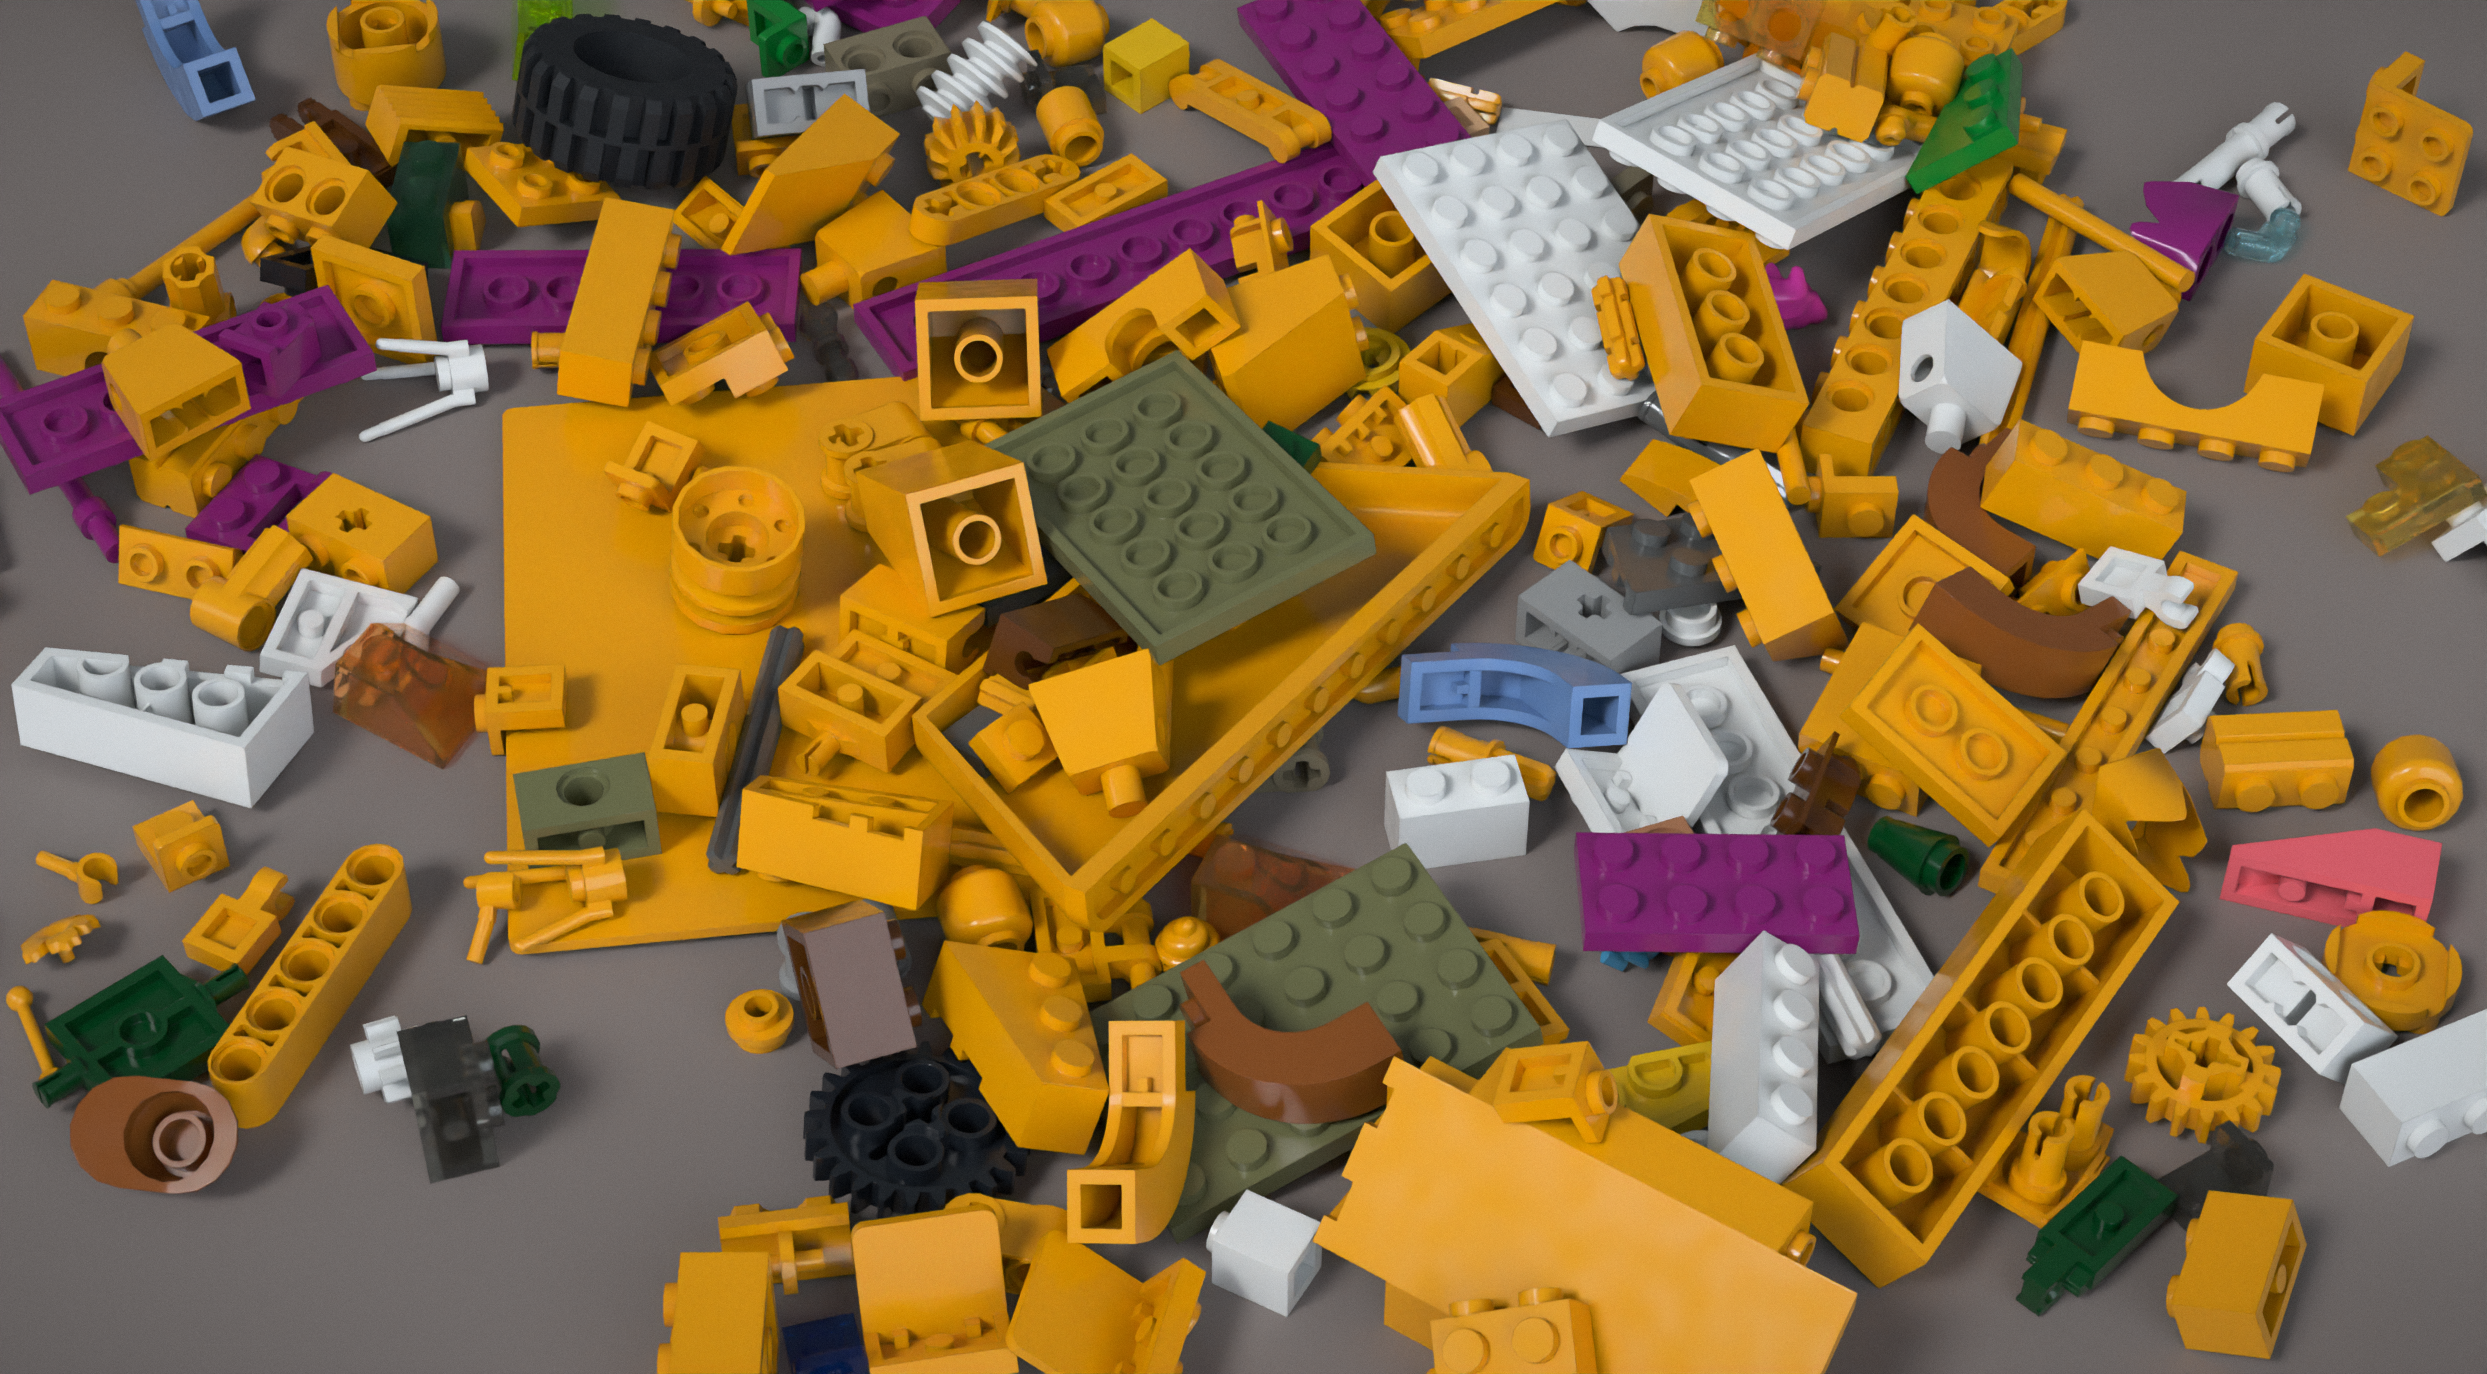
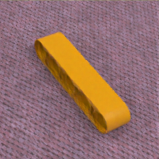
M370 844L354 850L346 858L212 1050L207 1061L213 1088L230 1102L238 1120V1128L259 1127L269 1122L279 1112L410 918L413 910L403 856L397 849L385 844Z

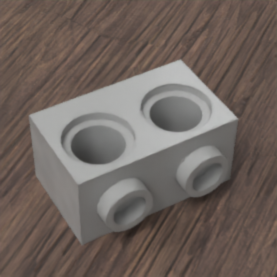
M865 69L751 79L745 85L751 140L801 135L844 93L870 112Z

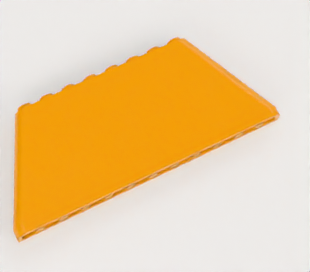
M1320 462L1311 473V476L1374 534L1377 554L1249 619L1234 631H1226L1174 658L1170 767L1163 773L1141 779L1148 806L1139 814L1125 818L1109 816L1103 791L1090 795H1081L1068 778L1059 757L1009 795L993 774L985 779L974 770L945 738L942 732L979 706L977 700L980 693V684L984 679L990 677L989 674L982 670L988 651L968 668L964 669L953 681L928 702L924 703L912 715L917 749L1071 922L1094 932H1103L1124 915L1518 543L1526 529L1530 516V479L1509 472ZM1074 577L1045 601L1081 593L1100 606ZM1130 636L1123 643L1108 640L1094 644L1096 650L1113 646L1118 657L1137 652L1138 644ZM1057 662L1026 671L1040 677Z

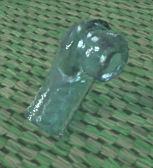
M2280 207L2273 210L2270 221L2264 222L2258 231L2233 227L2225 238V252L2230 256L2265 263L2277 262L2296 243L2299 237L2296 231L2302 224L2301 218L2296 212Z

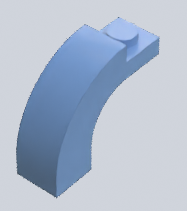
M135 0L145 25L142 31L155 62L170 91L190 118L198 121L250 104L256 100L236 47L227 50L222 48L211 31L198 0Z
M1451 643L1450 652L1402 655L1398 716L1407 724L1457 720L1513 722L1544 731L1566 748L1626 745L1632 682L1602 664L1563 652L1511 644Z

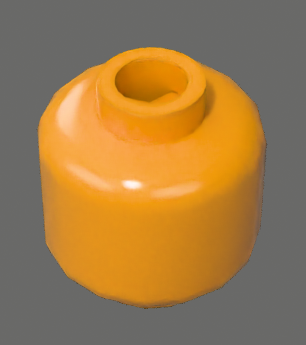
M1041 0L1035 3L1030 13V18L1026 20V41L1032 54L1037 59L1043 60L1047 65L1054 68L1067 67L1100 55L1103 45H1105V36L1109 33L1110 29L1109 17L1105 8L1094 0Z
M1680 31L1653 45L1644 53L1642 73L1639 78L1642 91L1648 99L1724 67V59L1718 46L1709 37L1701 36L1694 31Z
M1932 32L1919 33L1900 42L1894 50L1887 73L1885 94L1892 103L1899 107L1930 116H1938L1944 105L1952 102L1958 93L1964 74V59L1957 48H1955L1953 42L1947 37Z
M2421 734L2406 735L2388 742L2376 754L2371 766V784L2377 804L2388 821L2406 830H2431L2446 823L2458 811L2463 799V782L2456 761L2446 745L2434 737Z
M973 865L961 869L952 876L950 884L943 889L936 902L937 916L947 941L1023 951L1024 945L1033 931V919L1019 883L1011 873L1000 869H988L983 865Z

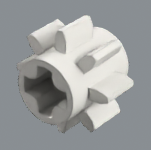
M395 1015L363 1024L367 1040L350 1044L353 1062L363 1094L381 1090L384 1102L387 1104L419 1095L415 1080L432 1075L429 1056L419 1026L415 1025L401 1030L398 1017H395Z

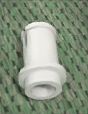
M2253 158L2244 163L2236 173L2237 191L2243 198L2251 199L2273 229H2277L2278 225L2280 228H2284L2297 219L2301 213V203L2293 197L2278 178L2279 169L2272 161H2265L2263 158Z

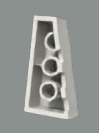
M45 647L11 684L21 745L251 809L314 733L308 672L285 670L282 680L255 677L254 667L227 664L224 674L189 671V663L186 660L163 658L162 662L149 664L145 667L133 666L129 664L128 655Z

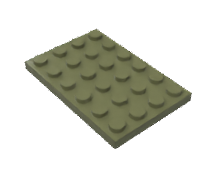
M1178 350L984 445L1024 462L1039 542L1142 649L1149 648L1159 666L1377 554L1374 534Z
M1407 843L1398 846L1089 1012L1108 1087L1109 1021L1185 1020L1179 1004L1188 1000V996L1180 972L1202 960H1205L1240 1013L1254 1024L1269 1030L1298 1032L1314 1029L1368 1002L1402 1050L1404 1061L1419 1069L1432 1056L1478 1080L1482 1078L1506 1047L1514 1049L1540 1046L1544 1043L1538 1023ZM1185 1020L1186 1090L1195 1091L1194 1133L1183 1191L1177 1208L1166 1228L1176 1244H1179L1212 1226L1221 1212L1231 1213L1246 1190L1265 1197L1354 1148L1364 1123L1371 1122L1374 1124L1385 1111L1387 1104L1356 1117L1319 1124L1285 1123L1248 1113L1220 1096L1200 1074L1187 1036L1191 1029ZM1109 1094L1099 1117L1105 1130L1108 1118Z

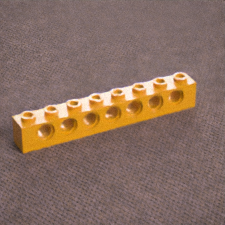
M1991 157L1921 192V199L1912 198L1910 200L1904 217L1903 233L1898 231L1893 233L1886 252V266L1877 265L1875 267L1868 287L1867 302L1858 300L1849 325L1850 335L1848 337L1840 335L1837 339L1831 357L1830 373L1820 372L1812 394L1811 409L1806 408L1795 425L1806 472L1816 474L1818 454H1831L1835 476H1873L1906 410L1898 396L1903 320L1948 299L1958 306L1972 274L1980 262L1985 234L1977 230L1978 224L1982 220L1999 224L2007 208L2008 186L2012 178L2013 162Z

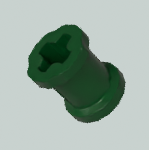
M511 1025L493 1032L483 1041L478 1052V1059L486 1073L495 1076L501 1088L498 1100L504 1112L512 1117L533 1116L544 1111L555 1102L557 1092L561 1087L554 1070L543 1065L538 1055L540 1052V1042L534 1030L526 1025ZM504 1049L507 1050L510 1058L502 1055ZM527 1083L531 1086H536L535 1093L531 1092Z

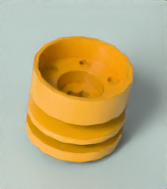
M722 466L700 473L682 487L672 509V545L670 549L669 576L670 593L683 614L698 626L721 634H751L774 626L790 613L800 592L801 557L803 555L805 537V509L795 490L777 475L752 466Z

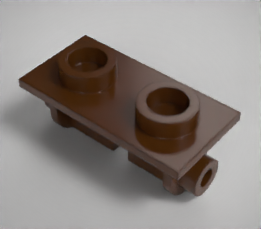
M1834 731L1817 751L1810 747L1806 748L1796 761L1788 778V781L1796 785L1793 793L1789 792L1784 797L1770 822V826L1777 830L1776 835L1841 834L1846 822L1843 818L1851 809L1863 777L1859 770L1860 766L1855 759L1849 756H1839L1833 752L1840 736L1839 733Z

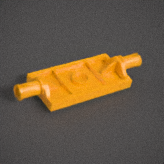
M1423 0L1424 6L1412 11L1409 8L1393 10L1381 15L1379 21L1381 27L1418 71L1421 58L1430 57L1557 2L1559 5L1578 7L1585 4L1587 0Z

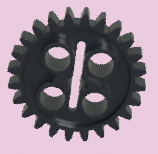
M922 1041L917 1054H907L906 1050L893 1053L889 1057L884 1058L882 1056L865 1061L863 1066L857 1063L842 1067L841 1076L826 1072L822 1078V1091H811L809 1111L804 1112V1157L806 1161H813V1179L815 1181L829 1180V1195L833 1199L851 1194L850 1212L853 1214L863 1211L870 1205L877 1207V1219L889 1218L894 1212L909 1215L944 1210L947 1203L955 1197L967 1193H981L992 1198H996V1192L1011 1195L1014 1192L1015 1176H1024L1026 1173L1027 1156L1030 1155L1031 1149L1017 1147L979 1090L982 1077L970 1059L965 1063L957 1061V1056L951 1047L946 1049L942 1056L932 1055L931 1046L928 1041Z

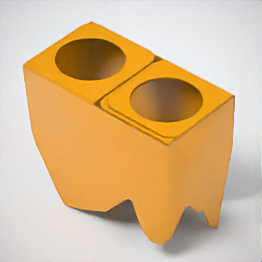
M2155 748L2099 766L2092 816L2162 885L2179 892H2188L2190 888L2189 876L2180 856L2195 857L2205 847L2207 838L2187 789L2161 749ZM2127 821H2137L2134 828L2130 831L2126 824Z

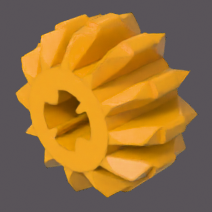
M977 100L969 111L964 112L953 104L950 111L951 118L949 119L934 116L933 132L925 134L924 149L927 155V169L933 179H939L942 188L1020 161L1021 155L1017 145L1019 138L1015 126L1012 125L1011 121H1005L1004 114L1000 112L998 106L984 113L983 106Z

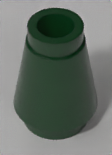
M1884 816L1874 824L1868 836V849L1877 854L1879 858L1924 895H1932L1934 893L1940 896L1949 895L1960 885L1967 872L1969 853L1960 846L1959 839L1954 835Z

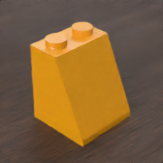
M1329 254L1227 288L1241 327L1207 350L1215 379L1218 381L1221 391L1261 429H1263L1268 421H1271L1293 431L1366 377L1361 352L1370 350L1369 341L1360 316L1351 318L1349 311L1359 307L1357 295L1349 274L1346 273L1338 276Z
M1037 279L919 282L915 297L920 421L1042 417Z
M968 440L855 471L867 530L927 616L934 617L1048 584L1024 462L975 441Z

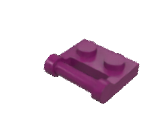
M256 454L185 528L186 536L189 539L238 548L242 550L244 555L265 528H271L272 525L277 526L299 501L302 502L332 473L323 471L318 475H314ZM285 518L278 527L289 532L287 519Z

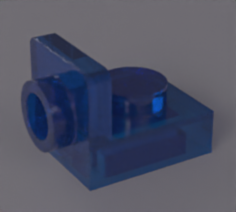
M853 1312L782 1327L784 1348L791 1374H870L866 1349L861 1345Z

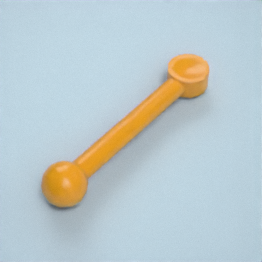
M14 986L6 995V1004L12 1011L18 1012L42 1071L39 1077L40 1080L59 1068L54 1065L32 1012L33 993L25 986Z

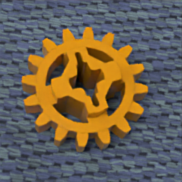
M2198 1007L2195 1019H2186L2178 1008L2170 1009L2167 1025L2151 1017L2147 1020L2144 1034L2135 1033L2124 1073V1081L2132 1083L2129 1097L2132 1103L2143 1104L2149 1102L2145 1117L2149 1123L2159 1121L2162 1118L2171 1121V1136L2177 1137L2185 1128L2195 1130L2198 1143L2206 1144L2210 1131H2218L2227 1142L2235 1141L2238 1125L2253 1133L2258 1130L2261 1115L2270 1116L2281 1076V1068L2272 1065L2275 1049L2273 1046L2267 1045L2255 1046L2259 1030L2254 1026L2242 1031L2234 1029V1015L2231 1013L2225 1014L2217 1022L2210 1020L2206 1007Z

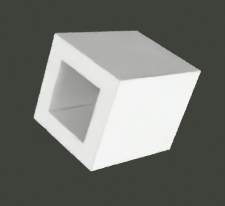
M1246 1190L1231 1213L1223 1211L1218 1215L1208 1234L1206 1248L1212 1252V1284L1288 1317L1321 1268L1322 1246L1312 1242L1321 1222Z

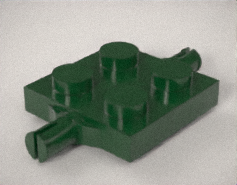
M161 955L44 1024L49 1042L66 1059L67 1064L39 1081L32 1083L37 1098L48 1109L54 1103L81 1087L90 1092L94 1087L114 1077L145 1076L180 1081L195 1079L208 1071L207 1061L209 1056L230 1026L218 1013L217 1006L243 990L250 988L246 974L234 963L231 967L201 983L180 974Z

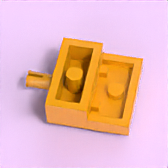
M854 628L829 655L815 649L778 687L781 724L814 739L802 753L796 756L797 766L803 773L807 774L809 771L810 776L815 777L835 754L842 753L889 773L915 744L912 715L958 675Z

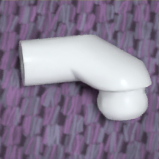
M801 7L799 11L804 13L807 18L808 36L813 35L811 60L814 64L825 67L823 44L840 40V19L828 7L818 12L809 7Z

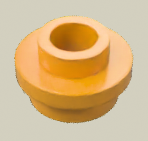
M757 989L745 992L737 996L727 1007L725 1013L726 1029L729 1036L743 1050L754 1054L772 1052L785 1043L793 1028L794 1013L792 1005L785 996L772 990Z

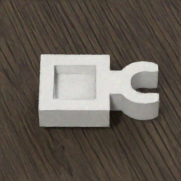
M2217 648L2210 652L2201 666L2198 663H2194L2182 679L2183 685L2180 690L2168 698L2145 739L2154 747L2160 748L2163 754L2184 739L2188 740L2191 744L2198 741L2204 735L2207 717L2217 715L2212 711V708L2225 688L2223 683L2231 674L2235 664Z

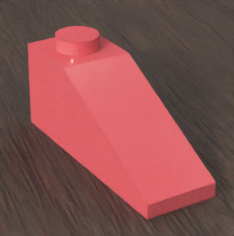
M2372 828L2232 845L2219 899L2336 926L2341 924V927L2356 924L2359 914L2377 910L2401 912L2426 922L2433 901L2442 843Z

